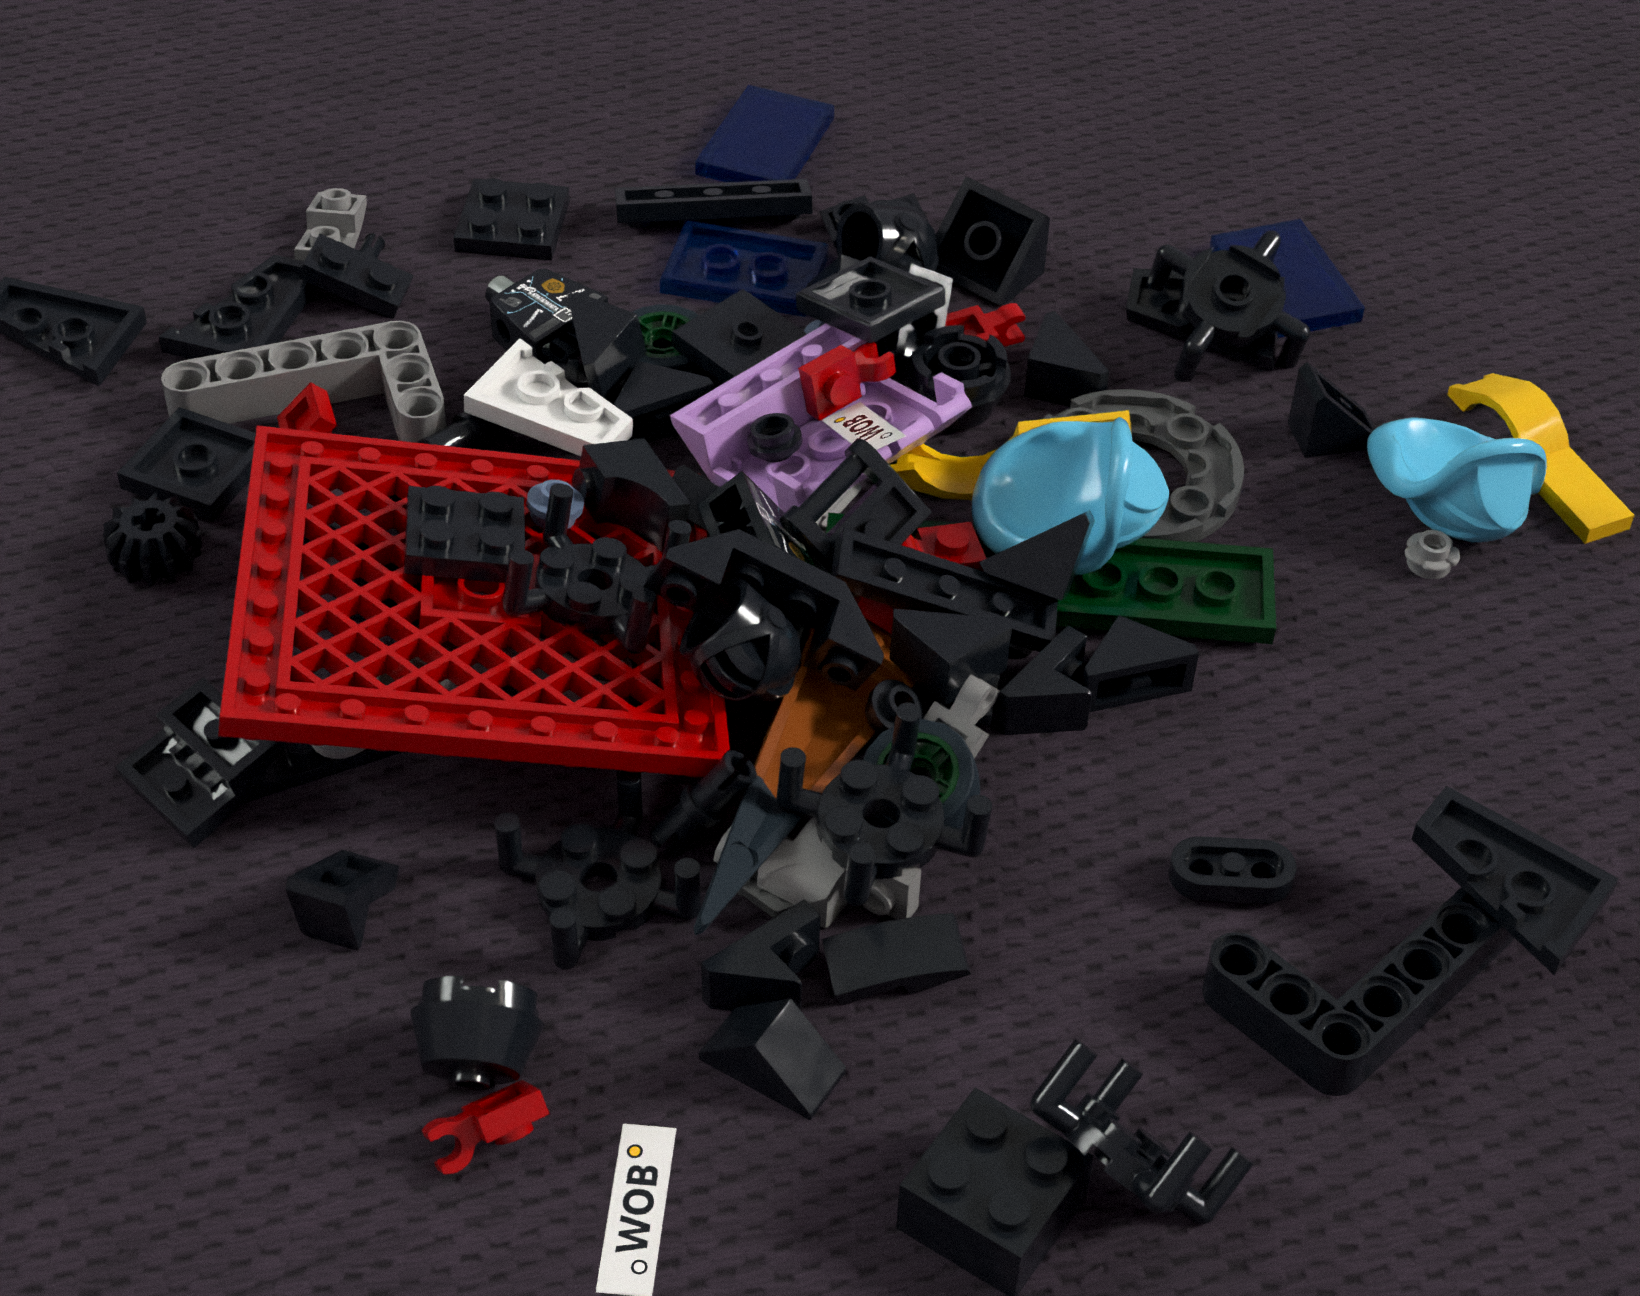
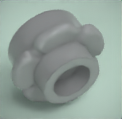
M1427 530L1413 534L1407 540L1408 547L1405 549L1407 565L1413 573L1426 579L1445 577L1450 572L1451 567L1456 566L1460 560L1459 549L1453 547L1452 539L1441 531Z

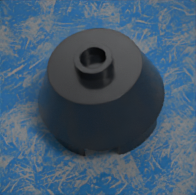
M961 325L943 326L926 332L923 336V344L914 352L912 351L905 368L906 378L911 390L936 403L934 376L942 372L963 383L965 395L969 398L972 407L947 427V429L954 430L969 429L984 423L991 416L1011 380L1007 353L1002 343L991 334H989L987 341L977 336L965 335L964 326Z
M444 976L425 981L418 1005L410 1010L423 1071L432 1076L449 1080V1085L464 1090L489 1089L490 1084H506L518 1080L544 1028V1023L539 1019V1011L536 1008L538 994L525 986L504 980H499L498 989L484 986H462L463 976Z

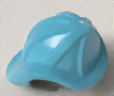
M1118 417L1112 422H1052L1010 439L990 456L984 464L974 487L971 509L972 519L978 537L988 549L997 554L1090 510L1095 522L1075 574L1083 575L1101 568L1112 557L1115 549L1122 548L1147 534L1164 513L1169 499V489L1163 473L1155 460L1132 441L1131 430L1125 419Z
M1411 417L1383 423L1371 432L1367 441L1370 462L1378 479L1385 488L1394 495L1406 498L1414 514L1432 530L1441 531L1450 538L1467 542L1495 541L1517 530L1527 517L1530 496L1540 491L1547 470L1546 453L1539 444L1532 440L1521 438L1494 439L1467 427L1440 420Z

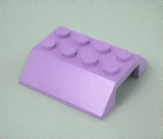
M825 323L671 414L672 425L709 480L718 487H721L742 471L784 512L792 505L799 507L846 459L844 451L851 443L822 420L819 421L806 412L798 368L839 345H843L854 352L859 346L867 342ZM941 372L933 377L937 403L888 378L879 382L860 383L862 397L831 415L861 402L905 434L906 437L877 450L886 462L890 464L950 426L972 406L969 398L965 395L963 383ZM771 413L789 415L793 419L794 424L800 428L803 438L802 445L788 459L781 462H767L754 457L749 452L747 438L751 433V424L763 415ZM862 474L848 489L866 479L867 476Z

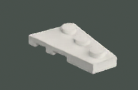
M520 338L464 394V412L581 456L583 445L626 441L632 437L633 419L589 387L577 388L565 379L564 369L552 361L543 364L532 356V347Z

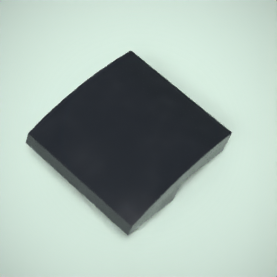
M204 677L156 714L163 729L115 767L123 781L193 848L198 846L218 828L242 803L259 782L280 750L275 741L218 736L222 693Z

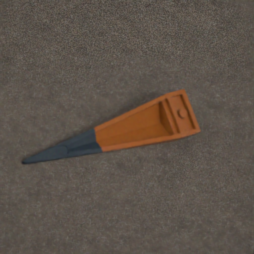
M865 618L884 653L882 664L856 691L846 686L834 684L823 675L803 666L815 628L811 627L800 643L802 649L801 667L796 673L791 690L780 698L754 765L757 778L750 786L746 787L695 922V935L701 934L707 929L805 816L804 814L785 810L777 802L782 751L795 747L805 753L806 763L803 788L823 793L826 786L836 776L841 774L843 766L852 761L876 734L870 727L865 715V707L871 690L880 682L890 679L901 681L911 689L914 687L916 681L889 659L891 633Z

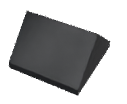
M966 176L936 233L939 262L934 272L953 278L954 283L999 306L1006 305L1044 273L1050 217Z

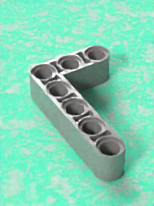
M406 321L384 322L184 360L167 367L161 377L169 417L179 407L228 424L280 414L312 382L327 390L331 404L384 393L399 441L418 443L421 439L429 437L447 426L444 397L421 332L416 325Z

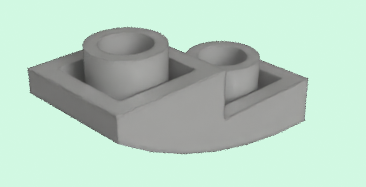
M331 188L318 192L306 210L307 230L294 249L295 259L305 261L319 234L355 248L367 206L366 195H354L342 188Z

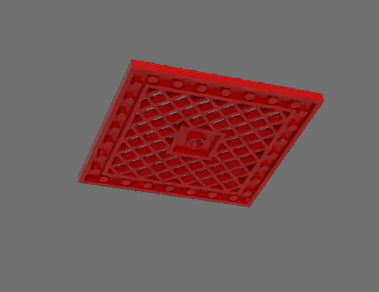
M257 426L218 736L247 740L305 743L314 746L328 745L377 751L435 754L444 757L459 756L495 759L505 762L518 761L563 765L566 767H590L624 770L627 772L685 775L694 778L705 777L721 760L722 756L730 750L725 698L714 694L696 679L690 666V661L679 651L681 639L694 614L693 611L685 607L672 605L662 596L656 594L647 646L641 653L632 654L623 647L614 634L596 635L585 633V623L577 622L570 625L566 622V626L551 620L543 611L520 616L506 614L502 607L505 583L404 574L408 486L426 488L442 486L450 490L476 493L501 492L508 496L524 497L525 550L531 552L534 556L529 589L535 588V577L540 555L547 546L543 542V532L539 534L531 529V527L539 526L532 521L531 512L527 508L528 491L537 484L554 479L565 481L573 487V473L576 469H579L580 460ZM667 470L668 473H669V474L671 475V477H672V476L674 475L675 471H674V470ZM338 488L344 494L336 496L331 491ZM395 494L402 500L394 502L389 497ZM307 502H308L309 504H311L312 506H314V507H312V508L306 510V509H307ZM585 506L581 516L576 519L575 524L567 529V536L574 544H593L596 539L587 534L591 531L600 537L617 539L626 545L627 554L637 559L644 566L655 565L662 558L663 552H660L648 539L645 541V537L617 524H596ZM366 508L372 513L364 516L359 510ZM687 519V523L692 528L689 543L707 538V530ZM336 522L341 528L333 530L328 525ZM394 528L400 534L392 536L387 530ZM304 536L311 542L303 545ZM364 542L370 548L362 551L355 545ZM332 556L339 563L331 566L324 560ZM392 562L399 569L390 571L384 565ZM300 571L308 576L307 578L301 581ZM361 577L368 584L360 587L353 580ZM420 583V592L413 586ZM330 592L337 599L327 602L320 596ZM472 592H482L488 595H479ZM390 598L398 605L389 608L382 601ZM297 608L305 613L296 618ZM358 613L367 620L357 624L349 617ZM419 619L418 628L412 625L411 622ZM327 629L335 636L324 640L317 633ZM540 632L548 638L540 641ZM388 635L397 642L387 646L379 639ZM598 636L608 644L601 647L591 639ZM450 641L458 648L450 652L440 644ZM655 642L656 649L652 647L650 644ZM294 645L302 652L292 657ZM509 646L519 654L511 658L502 649ZM356 651L364 659L355 663L346 655ZM569 652L579 660L571 663L562 655ZM418 657L427 664L418 669L409 661ZM628 657L639 666L632 669L621 660ZM479 662L488 671L480 674L470 666ZM324 668L332 675L322 680L313 672ZM540 668L550 676L542 680L532 671ZM386 673L395 681L385 685L377 677ZM599 673L610 682L602 685L593 676ZM448 679L458 687L448 691L439 683ZM658 679L659 687L652 682ZM509 684L520 693L511 697L501 688ZM571 690L581 699L573 702L564 696L563 693ZM630 695L642 704L635 708L626 702L624 698Z

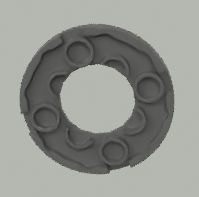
M1104 390L1071 399L1070 408L1058 413L1054 417L1048 413L1043 418L1050 419L1129 410L1132 440L1153 444L1168 451L1182 464L1187 477L1185 486L1179 487L1172 492L1160 519L1141 538L1197 542L1221 528L1229 520L1237 507L1244 478V463L1240 449L1232 435L1221 423L1212 426L1203 418L1195 415L1196 406L1186 401L1144 390Z

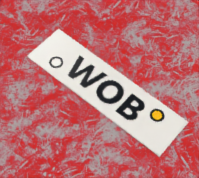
M861 402L822 419L825 424L851 444L857 438H861L871 444L876 450L906 437L905 434Z
M623 1124L596 1293L652 1296L676 1128Z

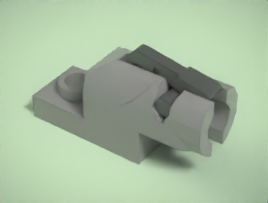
M812 817L794 841L786 836L740 889L737 895L744 896L773 918L805 899L820 914V926L828 928L847 904L843 894L846 869L842 868L832 859V850L824 840L820 841L816 829L817 819ZM731 827L722 836L715 850L713 861L717 864ZM911 866L902 870V876L891 879H874L869 898L863 906L872 913L878 915L887 914L897 920L911 917L919 904L921 869Z

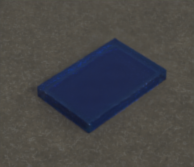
M748 85L696 159L695 174L723 182L796 179L834 120L835 105Z
M1301 219L1211 235L1210 248L1214 247L1213 251L1229 250L1230 245H1242L1253 249L1266 231H1276L1281 237V244L1273 263L1279 270L1280 277H1285L1286 301L1283 311L1308 325L1310 332L1362 321L1365 310L1364 305ZM1280 333L1278 334V338L1285 337Z
M685 221L660 278V293L720 303L744 289L775 312L806 317V314L796 309V293L805 289L807 283L823 271L828 258L829 244Z

